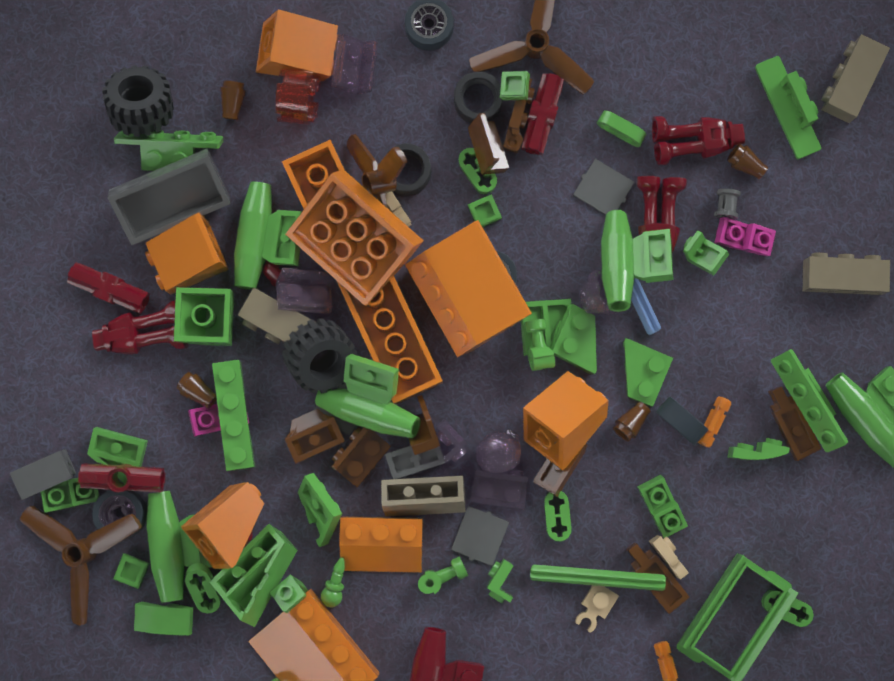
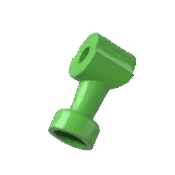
M545 319L524 322L526 332L532 334L533 347L528 349V361L532 371L554 368L555 354L553 350L546 347L542 333L547 328Z
M460 556L451 560L452 566L436 572L434 570H426L425 574L418 581L420 591L425 594L433 592L436 594L440 590L441 585L453 577L457 576L461 580L469 576Z

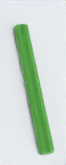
M532 565L530 570V578L533 581L657 591L665 590L666 577L660 574Z

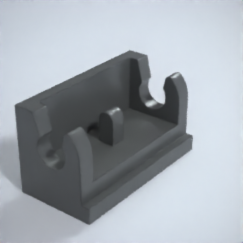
M411 446L385 454L393 479L445 463L440 447L414 455Z
M63 449L11 472L10 475L21 500L73 478V474L76 472L67 450Z

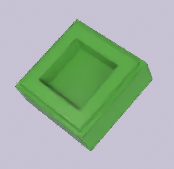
M528 71L502 72L500 98L502 100H528L530 79Z
M492 194L467 205L474 222L479 220L482 227L502 220Z
M124 553L113 579L139 589L150 563Z

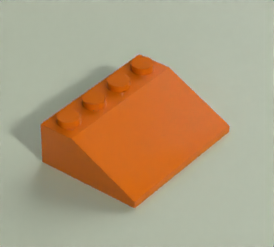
M344 169L334 172L328 177L285 234L365 306L371 302L424 241Z
M479 220L430 247L405 264L457 357L477 349L532 314Z
M312 589L306 592V597L288 613L282 612L248 641L280 681H374L379 675L376 667Z

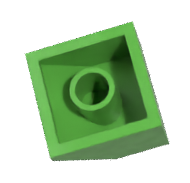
M176 287L174 342L232 346L233 291L231 289Z

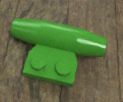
M250 182L240 212L234 251L235 287L252 290L257 287L265 260L276 265L298 266L301 248L285 234L302 212L277 210V212L272 213L271 185L267 183Z
M612 210L606 214L601 239L602 282L610 310L621 312L630 308L635 278L646 281V283L674 280L670 229L646 231L633 239L627 214L624 211Z
M350 354L345 360L344 382L348 389H328L327 393L322 394L318 390L315 399L316 406L341 420L381 434L414 438L419 431L421 423L418 416L390 402L395 394H397L399 369L354 354Z
M892 366L885 367L867 383L866 392L843 372L837 374L825 386L841 414L864 442L894 468V369Z
M170 491L148 494L146 528L151 570L161 602L183 599L185 566L189 567L195 563H202L208 568L212 567L181 528L194 515H189L179 522Z

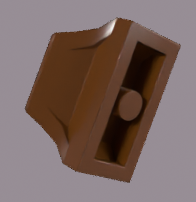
M319 409L291 420L290 432L284 439L295 464L345 442L335 417L327 416Z

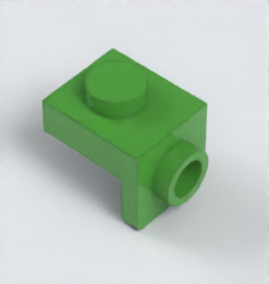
M697 231L694 236L688 238L683 250L687 261L713 276L729 256L726 249L705 239L700 231Z
M504 558L501 563L496 561L490 569L488 575L492 578L487 584V588L491 590L489 595L500 603H503L504 600L511 602L513 599L512 595L500 588L513 568V564Z
M290 574L269 593L282 611L288 613L306 597L308 589L300 580Z

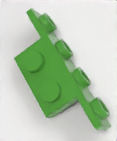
M779 56L757 64L755 70L796 159L804 158L821 150V145L811 126L819 119L817 116L818 109L816 104L810 101L807 95L805 80L799 77L797 71L787 74Z
M122 130L114 137L115 144L140 145L141 169L155 171L195 154V148L218 149L223 143V136H216L214 132H202L200 135H192L188 131H175L174 134L164 133L161 130L159 132H151L152 135L146 136V134H141L140 137H134V134L129 136L123 134Z
M792 349L771 359L772 365L825 452L845 446L848 440L833 417L836 415V412L809 368H803Z

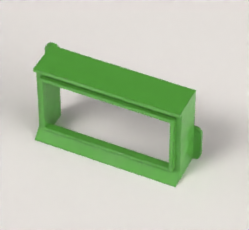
M737 553L677 643V649L696 663L704 661L731 681H742L799 593L792 589L788 581L775 572H766L745 556ZM746 567H748L782 590V592L731 671H729L694 646Z

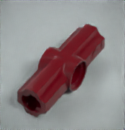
M551 73L542 74L536 99L532 102L527 120L529 124L522 143L521 150L534 155H543L550 129L554 125L559 107L557 103L563 88L564 79L558 75Z
M76 262L67 275V283L92 293L94 297L113 305L116 303L136 313L142 314L149 302V292L127 284L125 280L104 271L101 273L81 263Z
M84 463L81 464L78 473V482L80 488L110 489L114 492H123L125 490L163 492L166 473L164 468L139 467L130 464L103 465ZM118 472L126 475V484L118 480Z

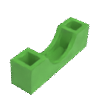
M240 360L212 363L226 471L254 468L255 462L246 410Z

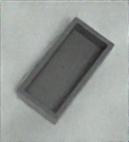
M208 149L109 189L108 200L131 245L163 233L196 213H200L203 216L230 204L229 194Z

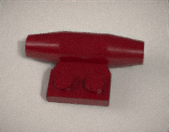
M425 627L413 659L410 681H482L484 665L463 660L446 663V631L435 627Z

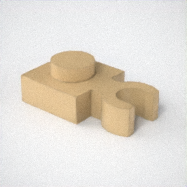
M393 192L386 193L387 208L408 227L411 226L409 217L402 209Z
M656 535L649 541L677 578L681 580L689 573L674 554L676 547L667 536L663 539L661 536Z
M592 585L581 603L587 609L585 612L577 615L575 623L579 625L583 618H589L591 623L587 630L591 633L597 625L596 617L599 615L605 619L619 595L605 586Z

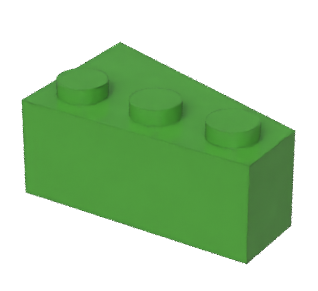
M268 524L243 549L236 565L233 568L222 569L210 583L240 621L255 627L272 597L269 592L278 586L298 550L281 531Z

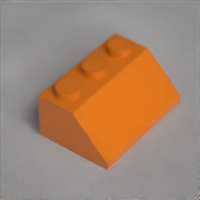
M341 517L339 546L340 558H344L345 562L344 571L422 572L423 518Z

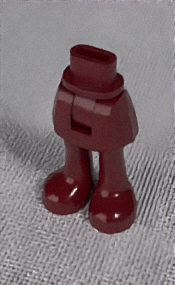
M654 116L652 119L653 143L657 142L654 145V155L658 165L668 164L673 157L693 153H701L702 158H709L733 149L734 145L739 143L745 144L743 124H732L731 121L726 122L723 119L701 117L698 123L687 125H668L666 118L663 116ZM697 137V141L691 142H662L677 138Z
M657 176L637 177V187L642 191L644 197V225L638 226V233L641 235L646 231L670 229L673 253L680 232V228L675 226V201L677 194L685 190L687 179L680 177L662 179L661 223H657V196L661 178Z
M176 300L169 302L163 310L138 317H134L131 313H126L103 325L102 329L93 330L92 339L95 351L106 349L107 352L138 354L141 347L159 343H170L173 347L180 350L187 349L189 343L174 342V326L140 334V329L162 324H175Z

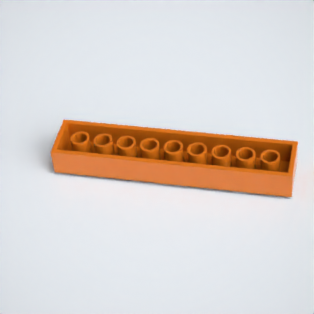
M331 140L282 161L303 209L306 208L332 173L344 169ZM394 276L367 306L362 304L337 281L373 361L399 369L397 394L392 398L393 404L397 405L443 383Z

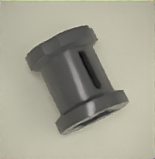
M718 189V209L714 212V217L738 219L736 208L737 199L741 196V192L735 189Z

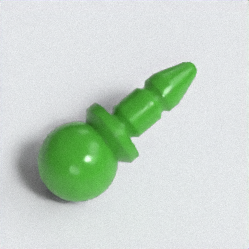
M339 558L334 566L331 580L326 581V587L321 592V601L327 607H336L342 601L341 591L344 589V585L341 581L342 573L345 570L344 558Z

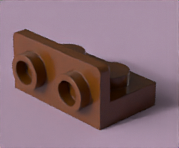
M360 427L349 437L352 442L346 450L341 447L331 459L335 462L332 468L357 488L392 447L374 431Z

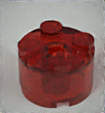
M282 68L279 76H284L283 83H277L276 113L281 114L277 118V122L310 125L318 117L319 102L314 101L316 92L320 90V76H315L312 71Z

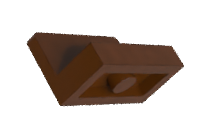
M479 113L469 125L468 131L482 175L505 173L509 166L495 121L487 122L485 113Z
M422 395L417 396L422 410L421 414L416 415L421 420L420 428L414 438H409L414 455L440 447Z

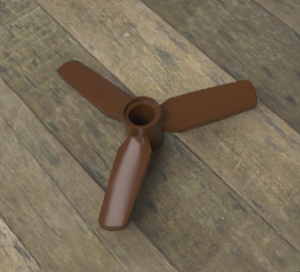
M535 0L530 20L531 31L528 32L525 41H513L469 59L470 68L473 72H483L520 61L528 55L533 59L541 58L546 68L564 79V82L582 95L586 94L594 83V80L560 48L548 45L549 36L547 32L551 27L555 0ZM539 40L543 43V46L541 48H534L530 42Z
M352 134L347 140V148L363 173V187L373 196L377 195L378 200L387 207L386 193L396 190V178L407 162L406 157L399 147H393L382 161L377 164V161L356 134Z
M29 506L22 513L20 521L54 549L62 551L64 563L72 567L70 571L72 622L76 625H84L87 623L89 594L87 562L94 560L97 553L105 552L142 528L141 523L135 515L129 514L92 532L87 538L77 540L71 530L38 508Z

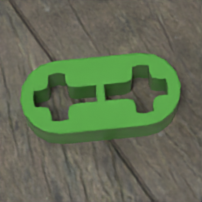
M604 110L597 121V125L600 128L635 147H640L646 137L644 130L610 111Z
M474 148L464 149L459 155L461 170L478 193H492L497 185L496 175H483L484 178H491L490 187L487 188L485 185L480 187L481 179L478 173L481 170L477 158L475 159L476 170H474L471 164H464L466 155L476 157Z
M548 492L544 498L546 530L551 539L564 541L571 534L568 497L564 492H560L558 498L563 499L564 503L559 505L560 514H555L554 506L549 505V500L553 499V494ZM555 517H560L561 525L566 526V531H563L560 537H557L556 532L551 531V528L556 526Z
M195 563L187 569L185 577L186 586L198 610L203 613H213L220 606L221 596L210 583L214 578L210 569L202 563ZM197 573L199 577L203 576L201 585L197 578H193L194 574ZM204 592L207 593L209 599H213L212 603L204 600Z
M769 590L763 595L761 602L765 611L769 612L772 604L769 603L770 597L776 598L777 595L781 594L780 591ZM795 598L782 619L796 626L804 627L811 623L814 614L808 604ZM791 607L797 610L804 607L803 612L806 614V617L804 619L799 618L796 621L797 616L789 611Z

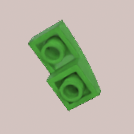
M766 438V442H757L756 451H753L754 446L738 443L737 447H729L727 458L741 460L770 459L788 454L790 448L782 446V441Z
M662 475L637 486L663 538L688 527L679 505L674 500Z
M78 478L64 481L40 492L44 513L93 503L99 497L98 489L80 488Z
M139 602L135 604L134 631L165 635L192 634L193 607L172 603L158 605Z

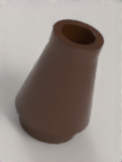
M224 80L223 87H220L222 118L238 120V114L246 93L244 83Z
M740 143L731 151L727 158L732 168L752 175L757 179L762 178L768 169V166L747 145L743 146Z
M186 373L177 385L180 395L202 404L208 409L217 400L216 394L213 393L197 373Z
M638 402L633 408L615 420L613 430L625 441L629 442L632 438L635 439L651 410L644 403Z

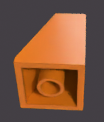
M278 9L263 22L256 73L315 81L326 80L333 75L336 67V61L333 60L334 50L337 49L340 40L339 35H337L338 25Z
M200 213L192 215L146 242L148 251L145 252L149 264L151 266L155 265L158 275L155 276L157 284L161 290L165 289L169 294L176 293V287L187 288L229 270L209 222Z
M567 371L523 407L524 441L561 470H564L607 418L608 399L601 392L595 391L588 386L582 378L576 377Z
M245 482L228 486L181 526L213 569L233 568L243 551L264 506V502L260 498L261 493L253 484Z

